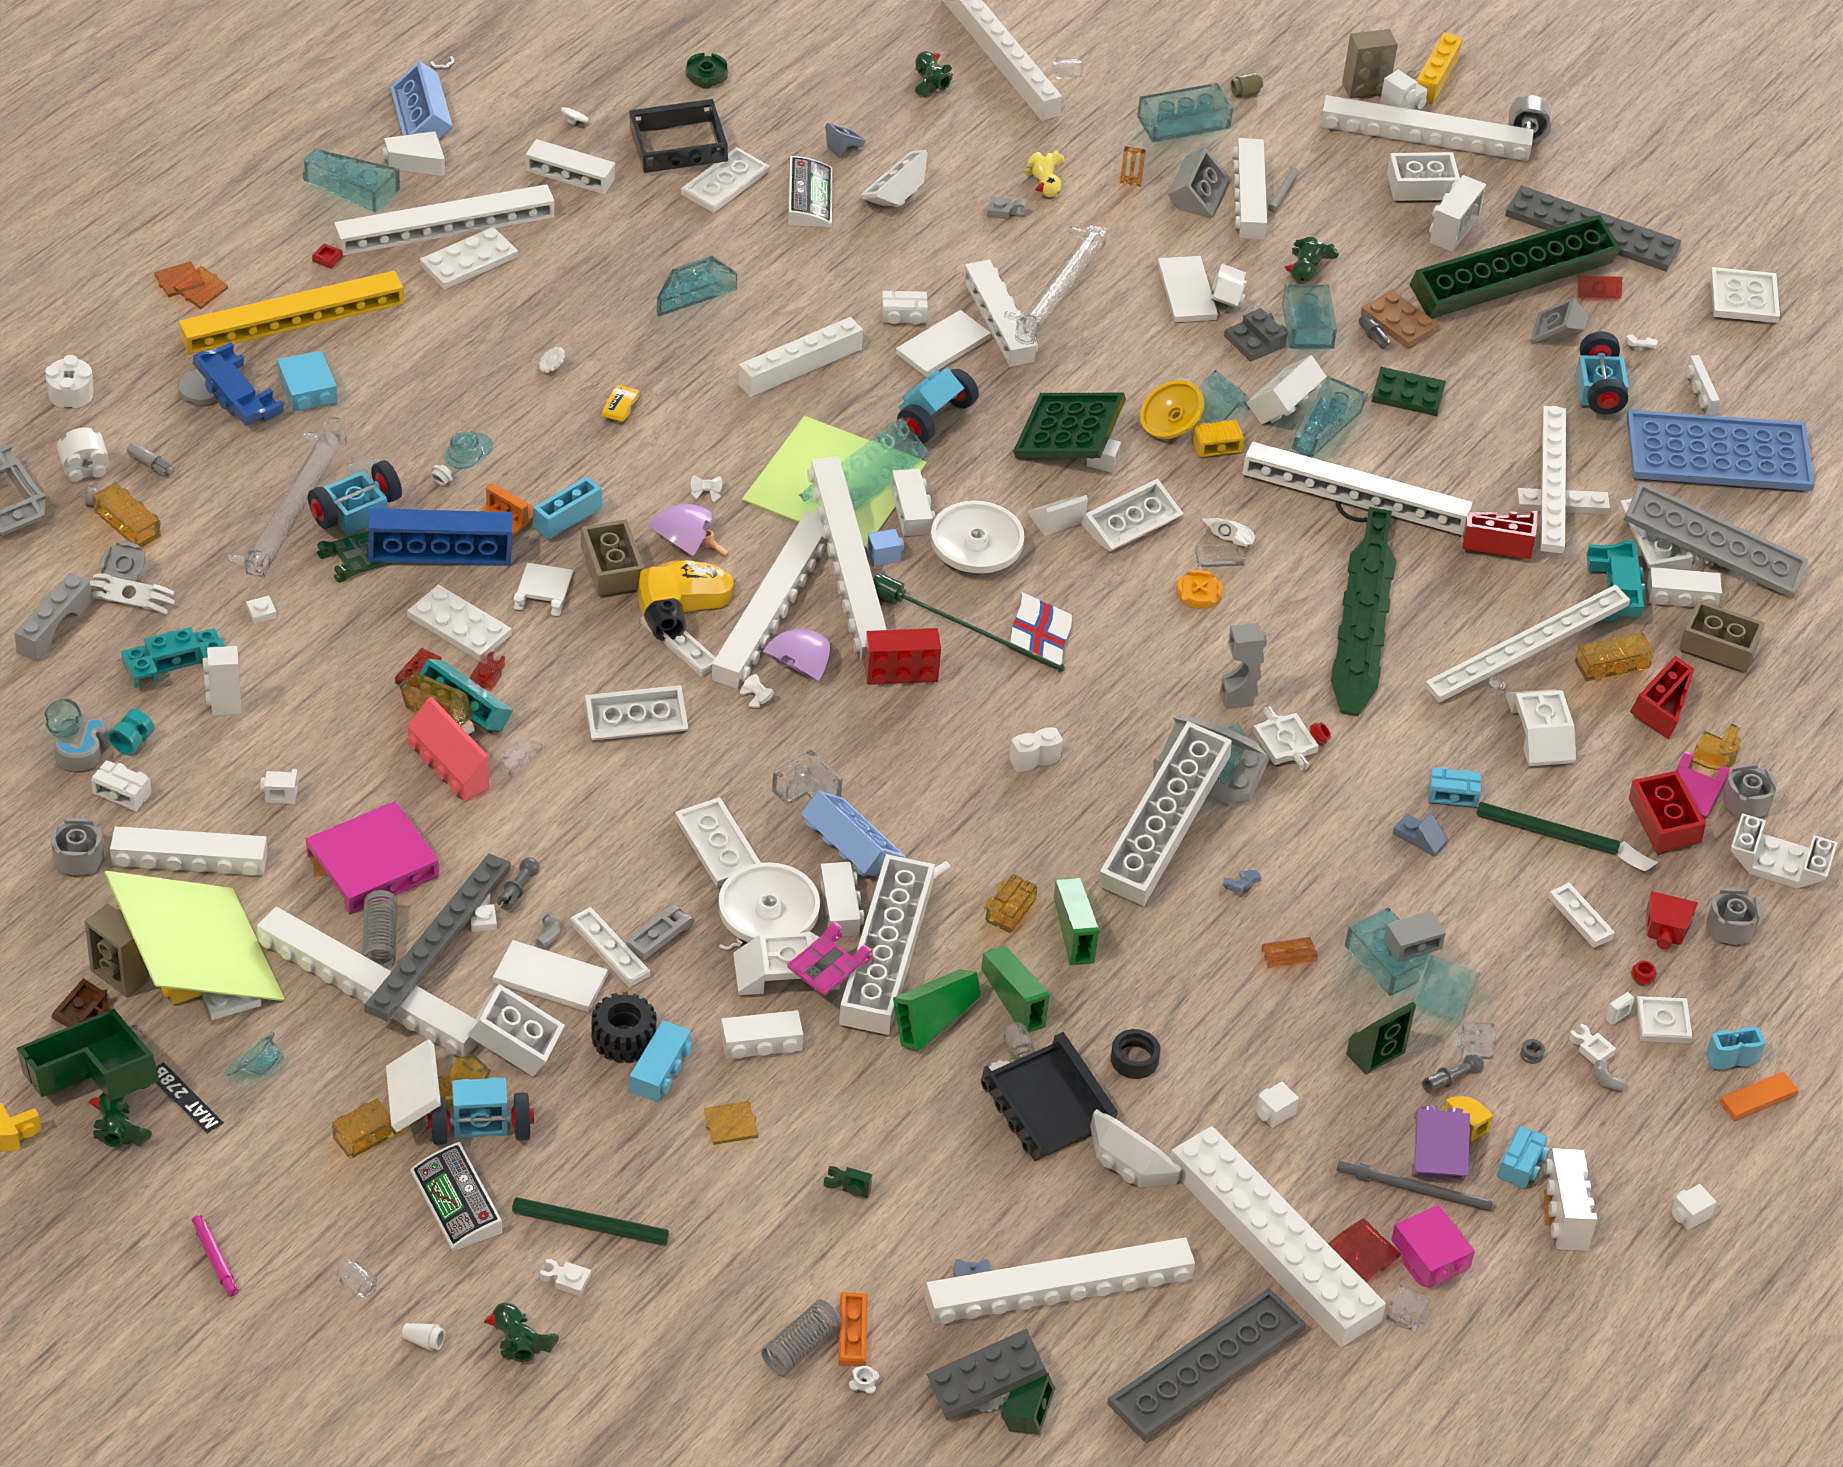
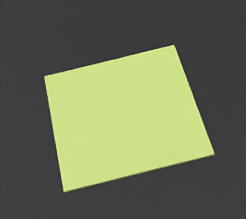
M804 416L742 498V501L800 522L806 510L817 514L818 502H814L812 496L813 483H809L807 477V470L811 469L812 459L839 456L864 548H867L868 533L878 532L896 508L890 488L892 471L920 469L921 472L927 462Z
M111 871L104 872L156 987L285 1001L283 993L233 888Z

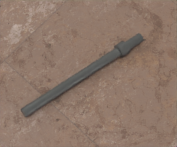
M1339 1160L1336 1171L1355 1175L1356 1179L1364 1181L1370 1179L1491 1211L1493 1201L1370 1169L1369 1165L1361 1163L1360 1165H1355Z

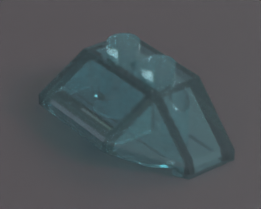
M714 256L673 268L666 277L657 296V315L662 316L737 290V272Z

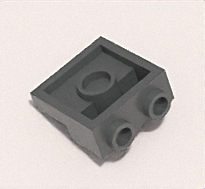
M1262 308L1243 315L1241 323L1224 331V337L1250 362L1285 347L1288 335L1286 327L1283 324L1278 325L1274 321L1272 313L1269 311L1265 312Z

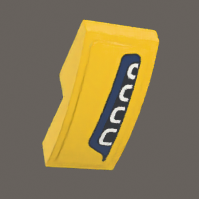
M618 385L607 400L601 416L623 422L630 415L631 406L638 400L640 390Z

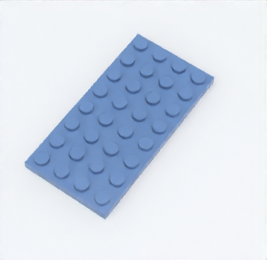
M1639 410L1627 411L1626 418L1633 478L1813 491L1815 484L1805 422Z

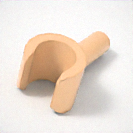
M707 529L706 537L701 542V546L704 548L712 547L726 557L729 552L714 540L713 531Z

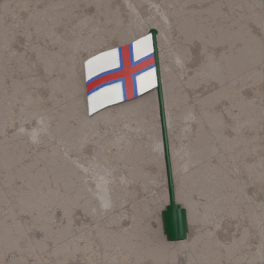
M877 574L873 578L876 593L880 599L893 605L905 599L1058 669V672H1063L1065 669L1064 664L1061 663L1062 653L1071 630L1072 615L1021 592V606L1014 620L1011 641L1009 642L906 595L904 583L885 574L882 576Z

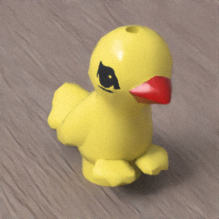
M1059 151L1047 153L1046 156L1036 152L1029 158L1026 164L1029 168L1025 169L1024 174L1027 176L1033 174L1040 181L1035 189L1036 191L1041 192L1046 197H1055L1059 194L1062 181L1058 176L1054 175L1055 166L1064 162V156L1059 154Z

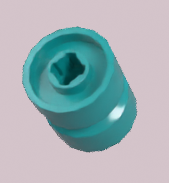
M131 709L108 733V739L117 751L124 755H132L141 746L142 742L155 730L154 724L144 712L138 709Z

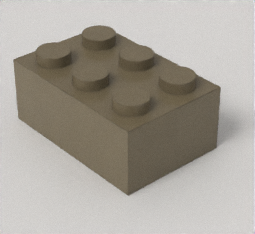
M1390 29L1350 33L1342 84L1349 98L1382 94L1384 78L1393 73L1398 47Z
M627 519L581 527V549L597 595L638 589L640 573L644 566Z
M1698 600L1685 627L1679 649L1747 672L1760 643L1765 622Z
M107 903L85 920L90 971L127 998L149 981V972L122 911L115 909Z

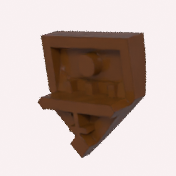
M83 978L54 1010L52 1019L69 1027L109 1011L107 990H101Z

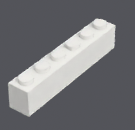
M1238 138L1237 146H1233L1232 159H1236L1233 162V173H1237L1234 174L1233 187H1237L1234 189V201H1237L1235 202L1234 215H1238L1235 217V229L1239 230V238L1265 240L1267 208L1264 140Z
M990 260L965 264L964 283L1009 367L1035 362V353L1038 352L1037 341L1030 335L1029 326L1024 324L1020 310L1016 309L1013 297L1009 296L1005 282H1002L999 278L998 269L993 267Z
M849 317L740 363L738 385L752 397L862 350L863 329Z
M118 826L114 827L110 846L112 866L264 876L268 854L266 836Z

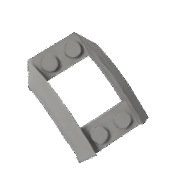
M10 443L0 447V474L7 472L25 500L0 509V534L3 536L41 521L45 515L46 502L45 492H41L34 484L19 459L14 455Z
M1182 714L1173 717L1175 725L1159 759H1154L1153 777L1155 778L1187 721L1232 740L1233 745L1244 749L1229 785L1226 786L1216 781L1208 796L1222 802L1225 806H1229L1230 803L1237 801L1240 803L1250 801L1269 761V757L1260 746L1250 738L1218 724Z

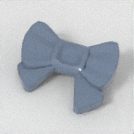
M1256 870L1239 871L1240 880L1224 878L1223 886L1228 887L1234 892L1248 890L1247 886L1261 881V876Z
M956 1259L953 1269L954 1277L991 1271L990 1263L987 1259L978 1263H966L961 1259Z

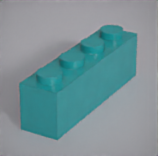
M427 659L417 678L419 682L487 730L502 731L513 712V709L443 660Z

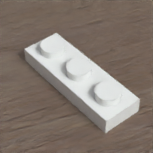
M1691 356L1689 364L1685 369L1686 377L1690 379L1693 392L1697 394L1700 407L1704 409L1705 414L1716 416L1720 399L1700 356Z
M1570 883L1550 891L1549 900L1593 948L1614 938L1615 932Z

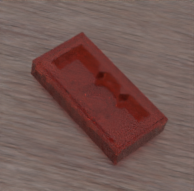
M1578 275L1577 297L1622 299L1623 277Z
M421 648L395 676V684L416 692L422 686V683L417 678L427 659L442 660V657Z

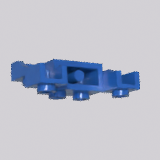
M232 342L217 349L201 351L193 355V365L206 379L205 387L210 394H214L220 406L226 409L231 416L236 414L245 426L260 418L265 422L283 412L284 403L282 401L276 402L273 399L271 388L255 396L256 390L238 370V368L244 366V356L242 354L237 356L233 352L234 344Z

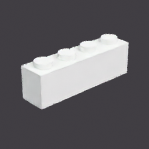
M538 139L534 141L525 154L527 172L605 195L615 180V162Z

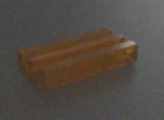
M1124 147L1120 184L1128 182V185L1132 186L1133 183H1136L1137 187H1141L1146 149ZM1128 152H1132L1129 176H1126ZM1137 153L1141 154L1138 178L1134 177Z
M1311 937L1262 944L1261 950L1262 953H1265V961H1268V969L1317 961V953Z

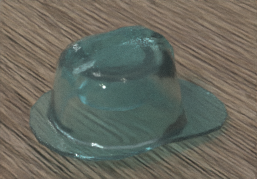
M474 431L458 432L451 438L445 450L444 458L451 467L457 469L472 467L492 451V440L488 436Z
M269 1032L254 1047L237 1058L226 1069L225 1075H233L243 1070L253 1076L262 1077L273 1072L284 1060L283 1053L272 1040L275 1033Z

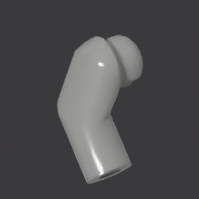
M547 913L542 917L544 933L535 940L537 946L541 949H545L560 935L559 921L555 919V915L552 913Z
M1597 1060L1595 1066H1593V1074L1602 1087L1623 1092L1626 1080L1611 1076L1608 1070L1609 1063L1605 1060Z

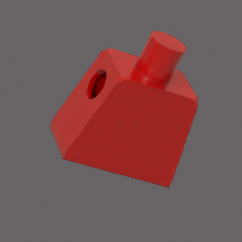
M1651 891L1646 908L1647 936L1656 939L1657 946L1665 950L1671 948L1672 944H1682L1693 921L1698 902Z

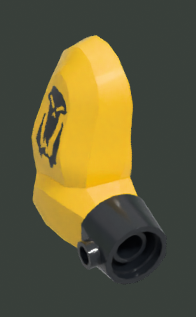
M673 560L660 566L643 569L640 573L637 596L645 621L656 639L665 641L666 638L663 636L665 633L674 640L677 636H681L686 629L684 613L703 609H717L728 605L734 597V582L729 572L716 565L695 561Z

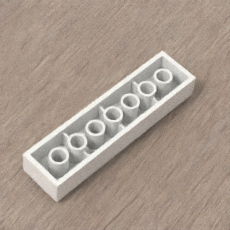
M1187 721L1100 871L1099 887L1145 906L1231 754L1232 740Z
M888 854L885 855L858 945V949L863 945L868 946L871 949L870 955L872 958L870 962L859 966L849 975L840 1005L839 1025L885 1035L890 1034L895 1017L893 997L902 993L932 889L935 864Z

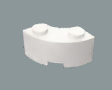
M1221 264L1214 277L1211 288L1214 294H1211L1210 298L1235 308L1237 306L1241 307L1245 298L1243 291L1247 283L1244 280L1246 272Z

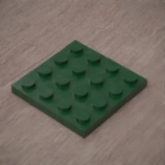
M1124 392L1040 393L1013 450L1015 458H1101L1126 401Z

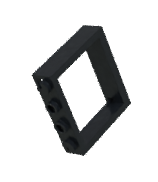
M713 99L629 110L630 129L644 173L728 161V144ZM710 107L709 111H704V108ZM635 117H641V120L636 121ZM709 122L716 142L646 153L640 131Z

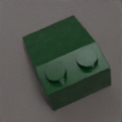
M1413 1001L1370 1024L1360 1032L1354 1033L1349 1038L1346 1055L1365 1075L1405 1053L1416 1004Z

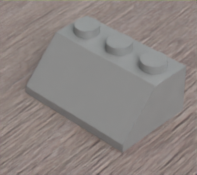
M1203 147L1185 156L1167 195L1180 210L1210 218L1216 210L1230 177L1210 152Z

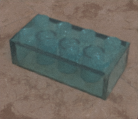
M1213 83L1140 96L1137 117L1153 143L1230 129L1233 107L1219 84Z

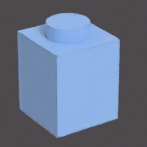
M895 529L868 533L867 551L873 566L900 562L901 552L904 551V542L902 538L898 537Z

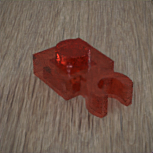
M494 652L488 653L487 663L479 662L469 679L483 689L492 691L502 676L505 656L502 655L500 660L495 661Z

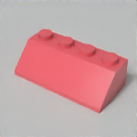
M432 697L428 698L408 725L407 743L412 750H416L420 754L426 765H430L435 770L438 778L444 780L449 785L451 791L466 802L489 789V756Z

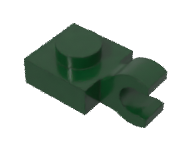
M829 1166L828 1175L835 1178H824V1186L826 1188L834 1189L843 1186V1191L851 1195L869 1197L873 1174L847 1167L846 1171H843L835 1166Z

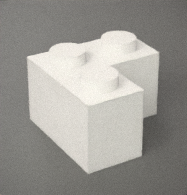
M1396 70L1384 78L1380 104L1413 110L1422 109L1427 101L1428 89L1400 70Z

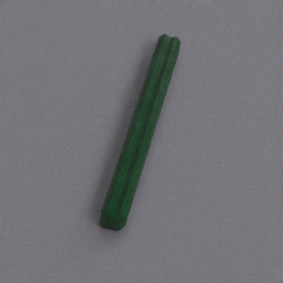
M1480 802L1477 808V815L1480 817L1614 855L1618 853L1620 847L1619 840L1485 802Z
M519 1197L514 1199L512 1211L522 1215L666 1245L669 1239L668 1229Z

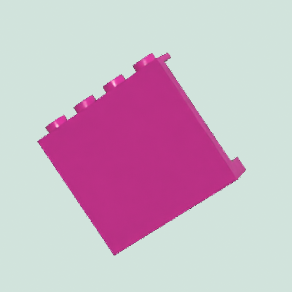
M395 801L306 838L308 858L313 855L344 897L345 909L349 915L364 909L365 897L373 891L384 890L397 895L439 877L438 858ZM379 896V897H374V898H372L371 900L376 899V898H386V899H388L389 897Z

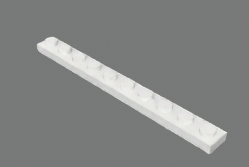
M1543 406L1540 551L1564 554L1566 408L1558 406Z
M1614 585L1427 680L1425 688L1440 703L1629 606L1630 599L1617 585Z

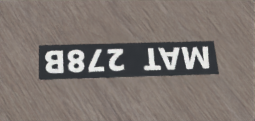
M164 1062L156 1067L160 1080L156 1083L206 1134L224 1124Z

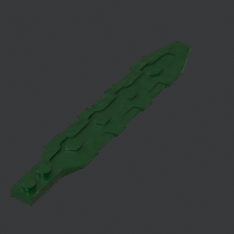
M1369 507L1364 540L1350 553L1347 571L1349 573L1348 584L1342 603L1344 606L1342 623L1339 625L1337 636L1339 640L1331 675V683L1340 713L1359 716L1379 684L1381 670L1379 663L1386 635L1384 632L1386 615L1389 613L1391 580L1394 579L1396 560L1387 544L1392 510Z

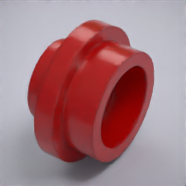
M1322 722L1314 723L1310 726V734L1316 743L1321 746L1326 745L1328 740L1331 739L1328 727Z
M1642 960L1632 967L1631 976L1636 982L1650 984L1656 979L1657 972L1651 962Z

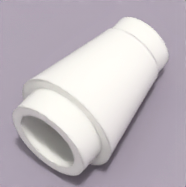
M406 1323L402 1330V1339L429 1351L434 1349L440 1350L445 1340V1330L440 1328L438 1324Z

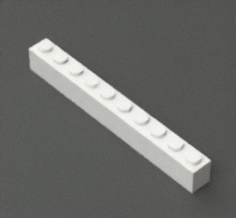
M942 0L1041 121L1060 116L1062 95L982 0Z
M1328 95L1325 98L1320 126L1322 128L1527 162L1529 161L1534 133L1533 129Z
M546 184L334 222L335 240L339 249L343 250V255L477 232L491 227L499 228L554 218V199Z
M1252 442L1246 454L1242 472L1243 475L1358 507L1392 510L1391 516L1459 535L1464 533L1467 515L1470 513L1473 503L1256 442Z
M835 456L812 459L811 469L807 470L808 482L813 483L812 496L814 502H818V519L823 520L822 533L824 539H828V556L833 557L832 570L834 576H838V593L843 595L844 598L842 606L844 614H848L849 617L847 621L849 633L854 635V652H858L860 661H864L866 631L887 630L840 458Z
M806 510L712 663L713 681L739 689L742 682L749 677L752 665L758 663L760 652L769 644L770 636L776 633L780 619L786 617L789 604L795 602L799 588L804 587L808 573L813 572L817 558H821L824 553L828 539L823 537V520H819L816 513Z
M275 907L257 925L258 942L263 947L270 948L284 959L291 960L301 966L303 970L312 972L324 982L333 984L345 994L354 996L364 1004L391 973L388 969L278 907ZM418 986L411 991L390 1017V1019L403 1024L408 1030L419 1033L432 1043L445 1048L450 1054L457 1055L462 1059H465L479 1044L467 1036L475 1021L474 1018Z
M1185 1237L926 1282L925 1301L932 1324L950 1323L955 1320L975 1319L983 1315L1002 1314L1006 1311L1017 1309L1026 1310L1040 1305H1054L1063 1301H1078L1097 1295L1106 1296L1120 1291L1129 1292L1137 1288L1157 1287L1172 1282H1185L1193 1278L1195 1261Z

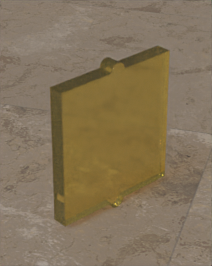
M749 1101L704 1108L707 1120L706 1129L710 1131L713 1145L758 1138L759 1134L755 1124L756 1116L752 1113Z

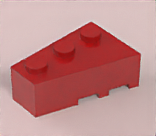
M1531 511L1530 515H1518L1517 512H1510L1509 516H1497L1496 512L1468 513L1462 548L1470 551L1488 552L1494 555L1513 556L1518 559H1531L1536 538L1538 511Z
M1674 656L1639 694L1630 712L1669 740L1678 724L1694 668L1677 656Z

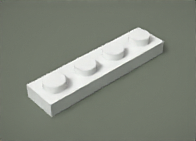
M1517 488L1518 510L1541 511V489ZM1565 490V513L1609 515L1608 492Z

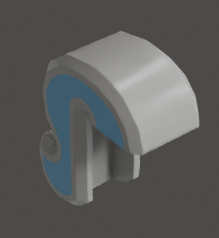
M99 718L85 721L79 746L55 742L56 763L61 768L69 771H87L94 768L100 762V745L105 747L108 744V732L105 721Z

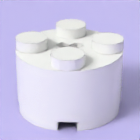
M67 355L64 359L58 360L46 368L48 397L55 406L64 408V406L72 407V409L80 408L92 400L94 393L93 375L91 367L86 362L77 359L74 355Z
M77 428L66 433V438L62 441L60 438L57 443V451L63 471L70 481L78 482L82 478L91 476L99 478L106 474L109 456L101 433L98 432L97 434L91 428Z

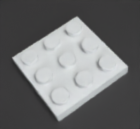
M1711 268L1713 317L1779 322L1780 311L1776 273Z

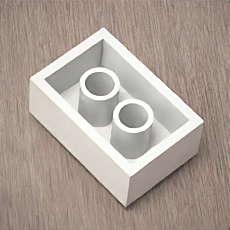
M1453 152L1390 153L1387 176L1394 201L1442 200L1445 193L1449 194L1455 181L1458 182L1460 179Z
M1465 175L1458 182L1455 181L1449 194L1445 193L1441 204L1436 205L1433 210L1432 217H1434V221L1429 229L1431 244L1451 252L1456 249L1480 217L1486 189L1485 183Z
M1310 355L1284 368L1246 403L1261 424L1268 421L1274 423L1283 416L1282 414L1288 416L1296 410L1295 405L1306 401L1309 398L1307 394L1318 390L1322 386L1320 382L1327 376L1313 356Z
M498 984L486 998L467 1036L529 1075L534 1076L547 1061L565 1025L501 984Z

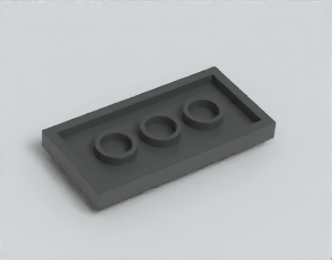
M1027 1328L927 1373L946 1420L1047 1375Z

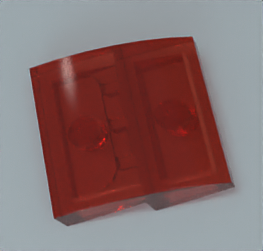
M1364 1218L1345 1229L1328 1243L1365 1282L1379 1270L1383 1272L1401 1255Z

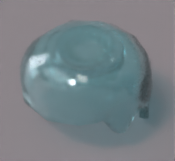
M59 699L51 703L44 712L46 727L57 738H68L76 734L83 724L82 712L77 703L71 699Z

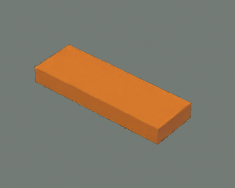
M1783 1071L1722 1096L1719 1103L1735 1121L1794 1097L1799 1089Z
M840 1292L841 1326L839 1328L838 1366H866L868 1293Z

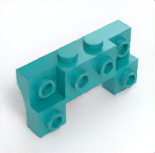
M1625 540L1612 545L1589 544L1586 553L1588 571L1606 572L1608 588L1617 585L1630 599L1629 606L1600 621L1616 622L1618 616L1641 617L1644 609L1645 585L1641 584L1643 568L1639 567L1636 541Z
M188 627L144 638L143 646L121 651V657L134 687L138 688L140 687L139 679L151 676L154 683L159 682L158 674L200 664L201 660L203 662V658H208L207 648L225 647L222 637L219 638L215 628L193 633L192 628Z

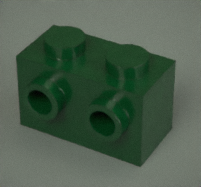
M1049 1373L1009 1392L1007 1402L1003 1404L1001 1409V1417L1009 1431L1040 1435L1055 1391V1386Z

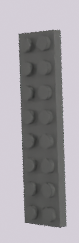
M1522 185L1505 214L1509 218L1544 230H1550L1601 215L1620 247L1617 255L1663 271L1668 270L1682 241Z
M1268 1288L1110 1396L1107 1405L1145 1441L1305 1330L1306 1323Z

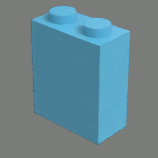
M321 350L277 359L278 377L293 412L337 403V386Z

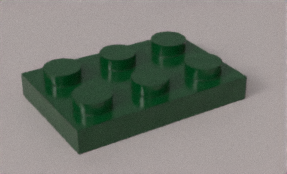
M1380 367L1371 402L1437 416L1446 381Z

